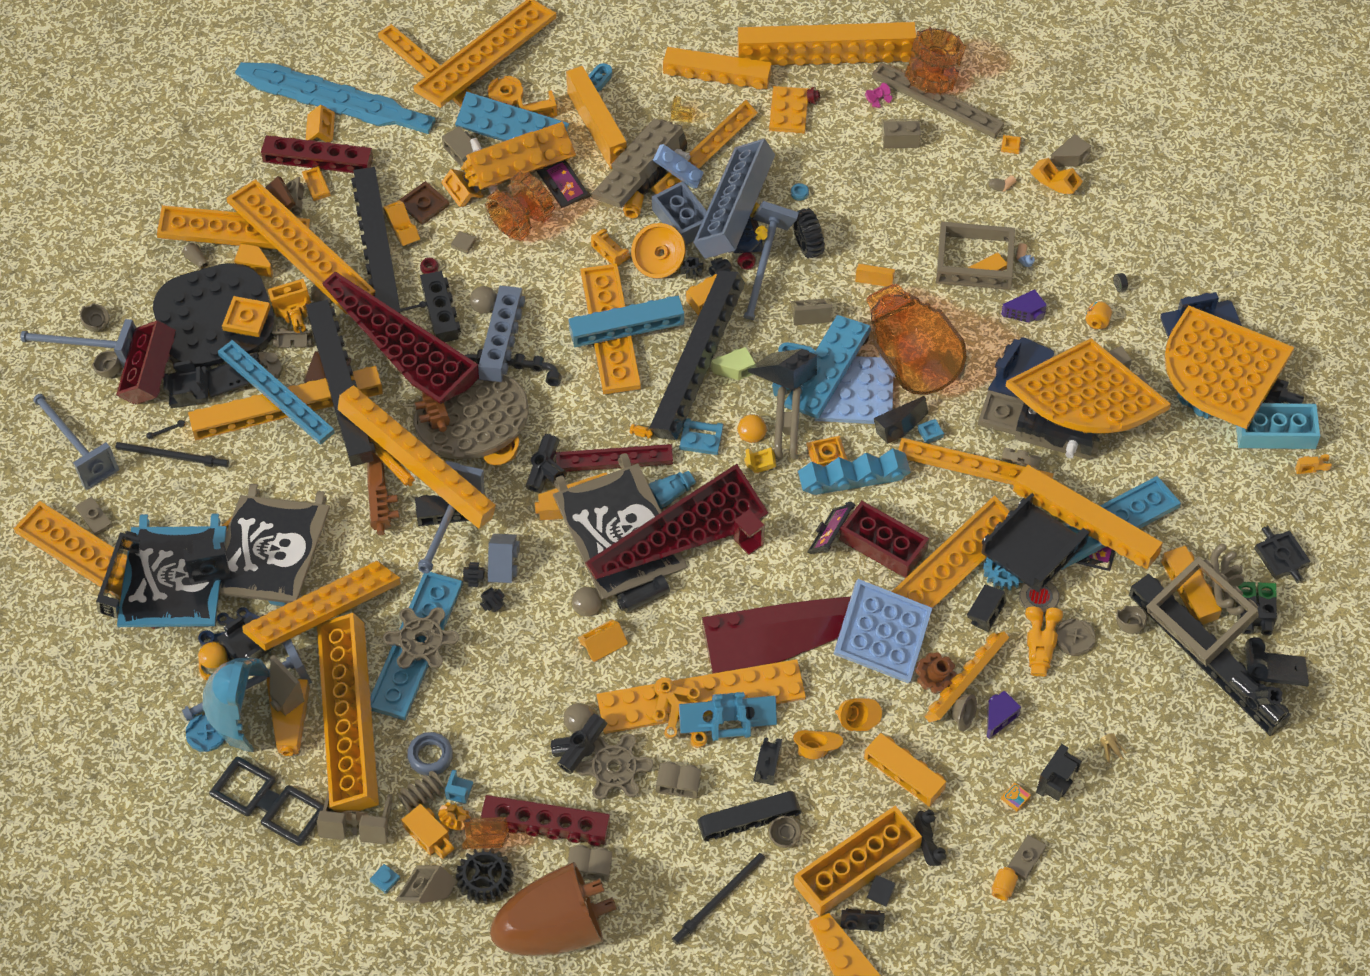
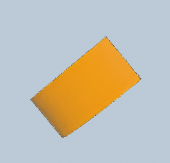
M1049 158L1039 160L1029 171L1040 183L1063 194H1073L1083 183L1074 168L1058 171Z
M397 201L383 207L392 230L403 246L420 240L417 228L410 222L403 202Z

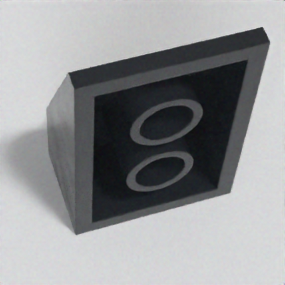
M804 349L775 352L748 368V372L794 391L817 375V355Z

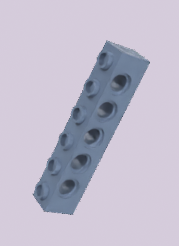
M499 286L478 366L479 380L502 382L503 376L507 375V361L511 360L512 354L510 348L514 347V334L518 333L517 321L521 320V307L525 305V296H522V288Z

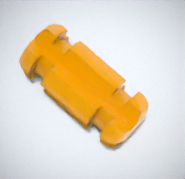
M632 424L630 427V434L635 433L636 436L647 437V439L653 436V432L647 427L636 426V424Z

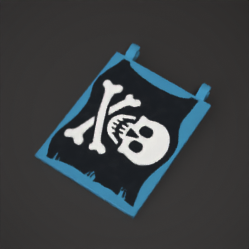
M218 513L211 514L210 526L149 527L148 514L140 515L139 527H131V532L136 533L137 537L140 538L141 551L140 554L130 551L127 553L117 627L215 626L221 580L191 585L184 560V549H188L189 554L194 553L192 541L209 537L213 539L214 549L221 548L220 542L225 544L227 527L220 526L221 521Z

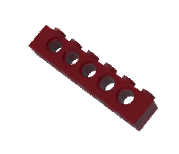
M266 135L261 149L263 163L304 168L319 166L321 170L354 173L353 170L370 168L373 162L372 148Z
M490 795L485 796L480 817L482 826L489 830L499 828L505 829L509 833H517L519 831L525 832L532 837L544 835L552 840L563 838L572 843L588 842L592 846L606 845L610 827V814ZM501 814H508L506 818L499 817ZM522 817L529 818L527 821L520 820ZM543 820L550 821L548 824H541ZM564 823L570 824V826L567 828H564L561 825ZM583 827H591L588 831L582 830Z

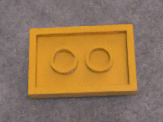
M773 86L769 131L805 134L808 103L807 89L809 88Z

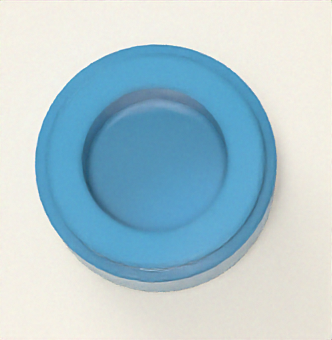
M798 183L792 186L791 197L793 199L802 201L809 196V188L805 184Z

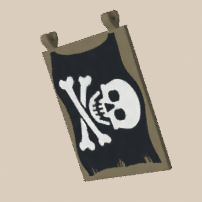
M626 453L621 454L618 459L621 470L571 488H567L563 476L557 477L554 482L559 492L554 493L553 497L584 564L661 513L639 464L631 466L630 459ZM679 552L596 580L587 566L586 568L601 600L652 582L653 578L659 575L665 577L687 568V565Z
M250 484L248 496L240 495L226 532L225 548L231 578L220 581L219 595L291 603L297 600L301 593L330 510V505H325L327 498L324 496V491H317L315 503L258 497L260 495V489H257L258 484Z

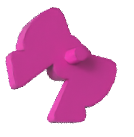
M882 83L880 87L874 90H866L865 92L866 99L875 108L881 107L878 100L881 97L887 103H890L892 100L890 88L886 83Z

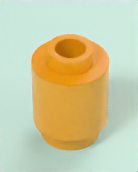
M636 191L623 206L624 215L628 218H637L641 213L644 196L639 191Z
M1004 867L998 870L991 888L993 897L1007 901L1012 896L1018 880V876L1013 869Z

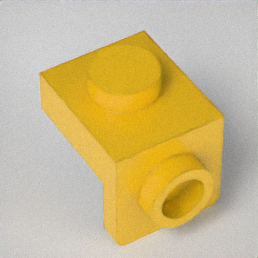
M772 447L755 453L750 449L745 450V464L754 473H760L776 467L775 452Z

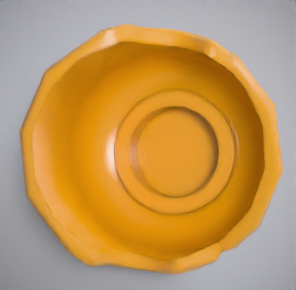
M750 414L740 420L737 432L742 440L749 443H757L765 437L767 427L760 416Z

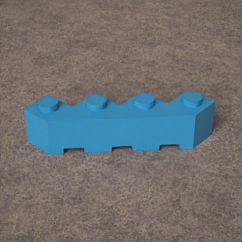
M894 448L879 458L868 453H864L853 462L838 457L825 467L810 462L798 471L802 490L813 495L901 481L911 473L906 453Z

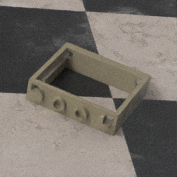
M941 221L936 283L1011 290L1015 228ZM945 236L1008 242L1007 271L943 266Z
M1198 556L1146 608L1147 612L1207 666L1258 618L1259 614L1258 606L1254 601L1245 599L1242 596L1243 592L1237 586L1232 587L1224 574L1214 571L1213 565L1207 559L1202 560ZM1199 568L1247 611L1207 651L1160 608Z

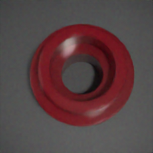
M816 87L807 89L808 103L816 105L817 101H820V91L816 90Z
M746 252L737 258L738 265L744 270L753 268L756 262L755 255Z
M431 257L423 259L420 264V270L423 274L437 272L439 269L438 262Z

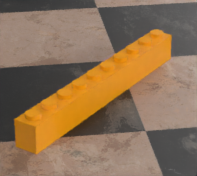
M376 366L353 371L351 381L355 380L357 388L367 397L383 394ZM326 378L288 387L292 393L313 411L333 406ZM263 394L252 395L248 398L236 399L231 402L188 412L195 441L288 418L284 412Z
M353 385L339 396L338 410L478 529L493 519L496 504Z

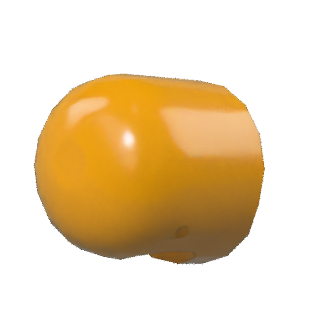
M218 642L206 643L199 650V672L205 680H208L211 674L204 673L201 666L213 669L229 662L227 650Z

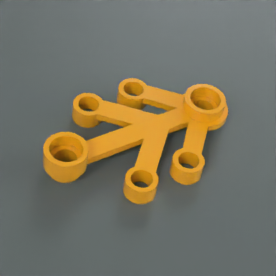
M663 677L658 679L654 686L655 693L659 697L657 707L653 712V719L657 722L664 720L666 716L664 707L667 699L671 704V711L664 735L668 739H673L677 734L676 724L679 716V704L686 703L679 701L674 694L687 696L690 700H696L700 695V691L697 687H690L688 689L675 686L671 679ZM666 684L669 689L663 690L661 685ZM694 690L697 696H691L690 691ZM708 710V713H704L703 717H708L711 711ZM656 712H661L663 717H656ZM668 729H673V730H674V734H673V735H669V734L667 733V730H668ZM705 732L690 733V743L693 747L701 748L706 744L707 735ZM701 735L703 740L697 741L696 736Z

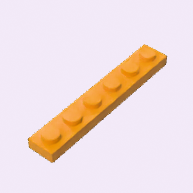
M1005 631L997 634L992 633L987 637V643L976 650L974 653L976 656L965 663L963 666L964 670L957 674L951 680L952 684L940 693L941 697L938 701L933 702L928 707L929 711L924 716L928 722L940 720L1008 640L1009 636Z

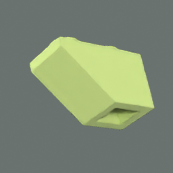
M744 347L711 361V371L714 374L741 380L753 375L748 372V368L756 363L747 348Z

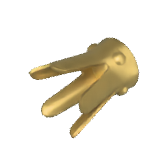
M1104 733L1105 736L1100 739L1102 747H1104L1108 763L1110 764V748L1123 760L1118 746L1125 754L1127 752L1117 742L1115 734Z

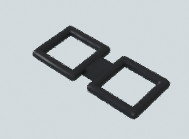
M239 756L235 757L212 787L209 795L246 817H249L257 807L266 812L261 820L262 826L297 846L303 845L316 827L319 812L323 811L324 804L291 785H287L280 795L270 790L276 782L275 776ZM239 766L265 780V783L247 807L220 792ZM290 795L317 810L299 836L271 821Z

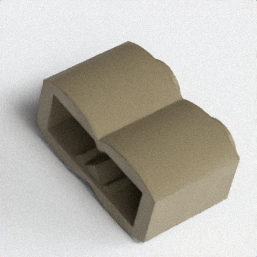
M671 761L660 763L656 792L697 799L701 769L694 765L679 766Z
M584 845L570 847L567 864L575 862L583 879L598 880L600 878L601 881L609 882L612 852L603 847L588 849Z

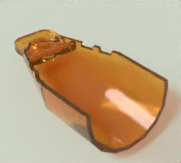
M898 284L889 285L867 297L866 301L871 311L873 326V345L904 390L912 394L928 395L943 390L955 381L962 372L967 358L966 344L942 310L932 308L927 302L925 304L920 302L919 298L904 291Z

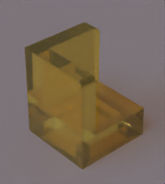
M674 96L671 107V120L692 123L695 108L681 106V97Z

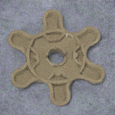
M404 608L400 611V619L404 623L403 628L399 631H387L383 635L385 644L402 648V653L397 658V664L400 668L407 669L413 661L425 659L431 668L437 669L443 663V659L439 654L441 647L455 645L459 641V634L456 631L441 629L440 623L445 617V612L442 608L432 609L425 618L417 617L411 608ZM419 636H425L427 639L425 640V643L417 642L416 638Z
M632 734L623 735L620 742L613 746L608 745L603 737L598 736L594 742V758L590 761H581L575 769L577 774L596 778V785L592 790V794L596 799H604L608 791L613 788L622 789L625 795L630 798L635 797L639 793V787L634 782V775L650 771L653 767V761L649 757L638 758L633 755L632 748L636 744V738ZM611 764H618L620 768L614 773L609 769V766Z

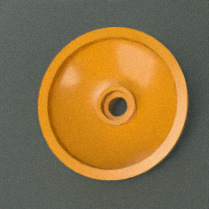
M654 223L644 227L634 238L631 247V256L635 267L645 276L655 279L665 278L675 273L682 265L686 254V246L682 235L674 227L664 223ZM661 250H664L663 256L659 255Z

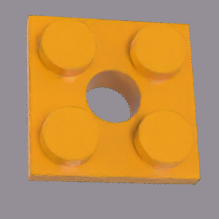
M840 436L806 443L811 462L825 467L838 457L847 460ZM824 451H831L832 454H831V455H825V454H823V452H824Z

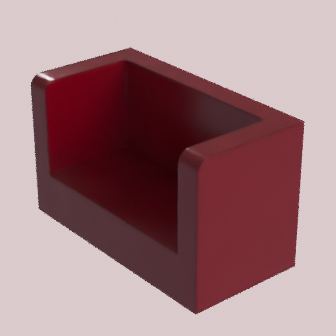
M750 509L734 520V541L748 555L764 545L765 525Z

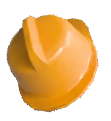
M518 436L503 449L484 456V460L491 465H502L512 461L518 451Z
M869 698L845 700L841 703L839 709L835 710L842 727L849 731H869L879 724L882 718L881 706L877 701Z
M801 730L793 736L794 742L798 745V754L812 760L824 757L828 751L838 749L843 744V738L833 732Z

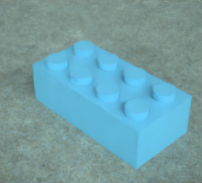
M1262 403L1247 429L1236 425L1238 448L1316 449L1320 439L1317 405Z

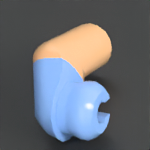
M1020 243L1016 259L1024 267H1031L1035 259L1034 257L1030 258L1031 255H1026L1027 245Z

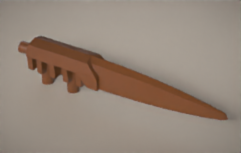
M422 392V401L414 403L416 410L425 408V411H427V414L419 416L420 423L429 422L431 429L439 428L440 432H445L450 418L444 402L440 404Z
M372 453L374 461L367 463L370 526L377 530L378 535H384L385 529L391 528V519L400 518L399 510L390 511L389 509L390 503L399 502L397 494L389 496L385 483L384 463L375 453Z

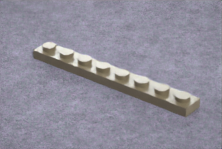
M883 62L872 73L873 79L886 83L889 87L994 139L1004 127V122Z

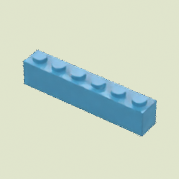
M679 295L670 296L655 301L650 300L645 303L631 304L626 307L569 318V331L575 348L684 325V311Z

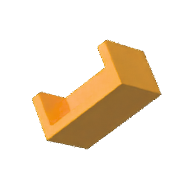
M552 90L548 91L549 99L523 105L521 97H517L518 108L547 117L557 116V105Z

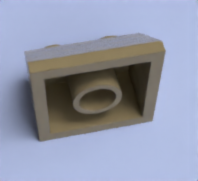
M881 119L883 149L919 148L921 134L918 119Z

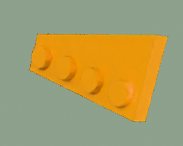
M830 913L809 920L812 931L834 976H881Z

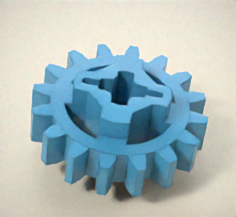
M988 557L986 558L983 569L984 577H988L987 583L993 582V587L999 585L1000 590L1007 587L1009 591L1013 585L1018 588L1019 582L1023 583Z

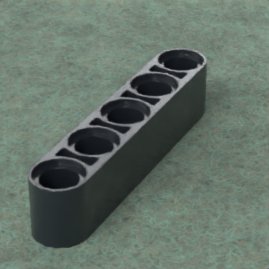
M788 791L706 814L700 817L697 823L703 840L708 842L712 838L719 839L729 836V833L735 832L736 834L750 830V827L755 826V828L768 825L769 822L781 816L789 817L795 815L796 817L802 811L795 792Z

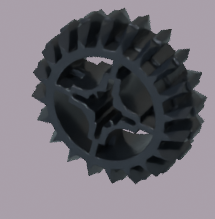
M810 208L798 210V217L793 223L796 241L806 258L818 257L825 250L824 237L819 220Z
M483 847L482 852L479 853L474 849V855L467 853V860L461 859V866H457V887L461 889L463 896L467 895L469 901L475 897V903L478 904L480 899H483L484 904H487V899L491 898L492 902L495 903V896L497 895L502 899L503 892L508 893V886L513 883L511 879L514 876L511 870L512 865L507 863L508 858L506 856L502 857L500 851L494 854L493 848L486 852V849ZM474 868L475 874L472 876V879L468 881V874L470 870ZM501 870L502 875L499 881L495 883L493 877L497 875V871ZM481 873L488 874V877H481Z

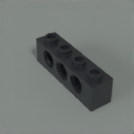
M442 270L420 275L434 336L443 342L459 340L458 333L461 332L459 321L455 322L454 319L457 317L455 306L451 307L450 304L453 303L451 292H447V288H449L447 277H443Z

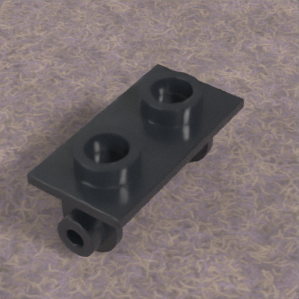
M846 908V910L841 911L840 927L849 930L883 932L885 913H880V910H865V914H862L859 909Z

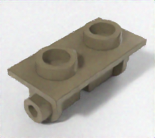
M297 177L286 184L296 203L289 210L294 215H300L302 212L303 202L301 200L303 199L305 189L303 183L300 182V177Z
M285 328L277 329V331L272 332L274 337H277V339H273V346H277V348H291V341H294L295 348H308V346H312V338H308V336L313 334L307 328L304 332L299 328L300 333L289 331V329Z

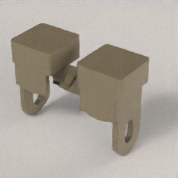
M328 791L323 811L319 812L317 819L318 836L321 838L344 840L347 824H352L353 835H357L359 825L361 842L386 844L388 822L393 802L392 794L387 796L382 817H375L360 811L331 812Z

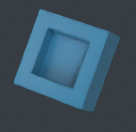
M936 419L918 425V431L927 444L944 437V433Z
M385 864L370 878V882L385 894L400 880V876Z

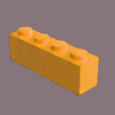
M1186 546L1164 552L1161 563L1171 581H1173L1195 559L1192 552H1189ZM1199 568L1177 589V592L1189 613L1204 625L1218 620L1222 608L1217 605L1212 587L1206 583L1203 571Z
M880 733L865 749L864 759L930 807L945 790L946 781L941 774L934 773L928 768L926 763L921 760L918 761L907 749L896 745L891 737Z

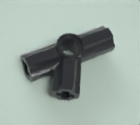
M545 434L541 440L538 452L532 455L531 464L533 466L525 485L528 490L540 493L543 490L546 479L554 484L557 477H566V471L553 461L560 442L558 437Z
M1239 670L1229 683L1244 696L1246 704L1254 711L1259 710L1274 725L1279 724L1287 715L1288 711L1279 704L1282 702L1283 694L1280 688L1257 684L1243 670Z
M593 713L581 730L574 732L569 737L551 740L552 755L554 757H561L557 765L565 772L572 774L581 760L594 752V742L608 723L599 715Z

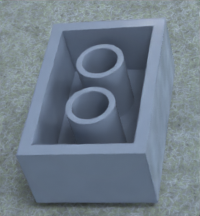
M682 181L652 196V211L659 220L678 230L684 239L685 245L693 242L707 211L687 185Z

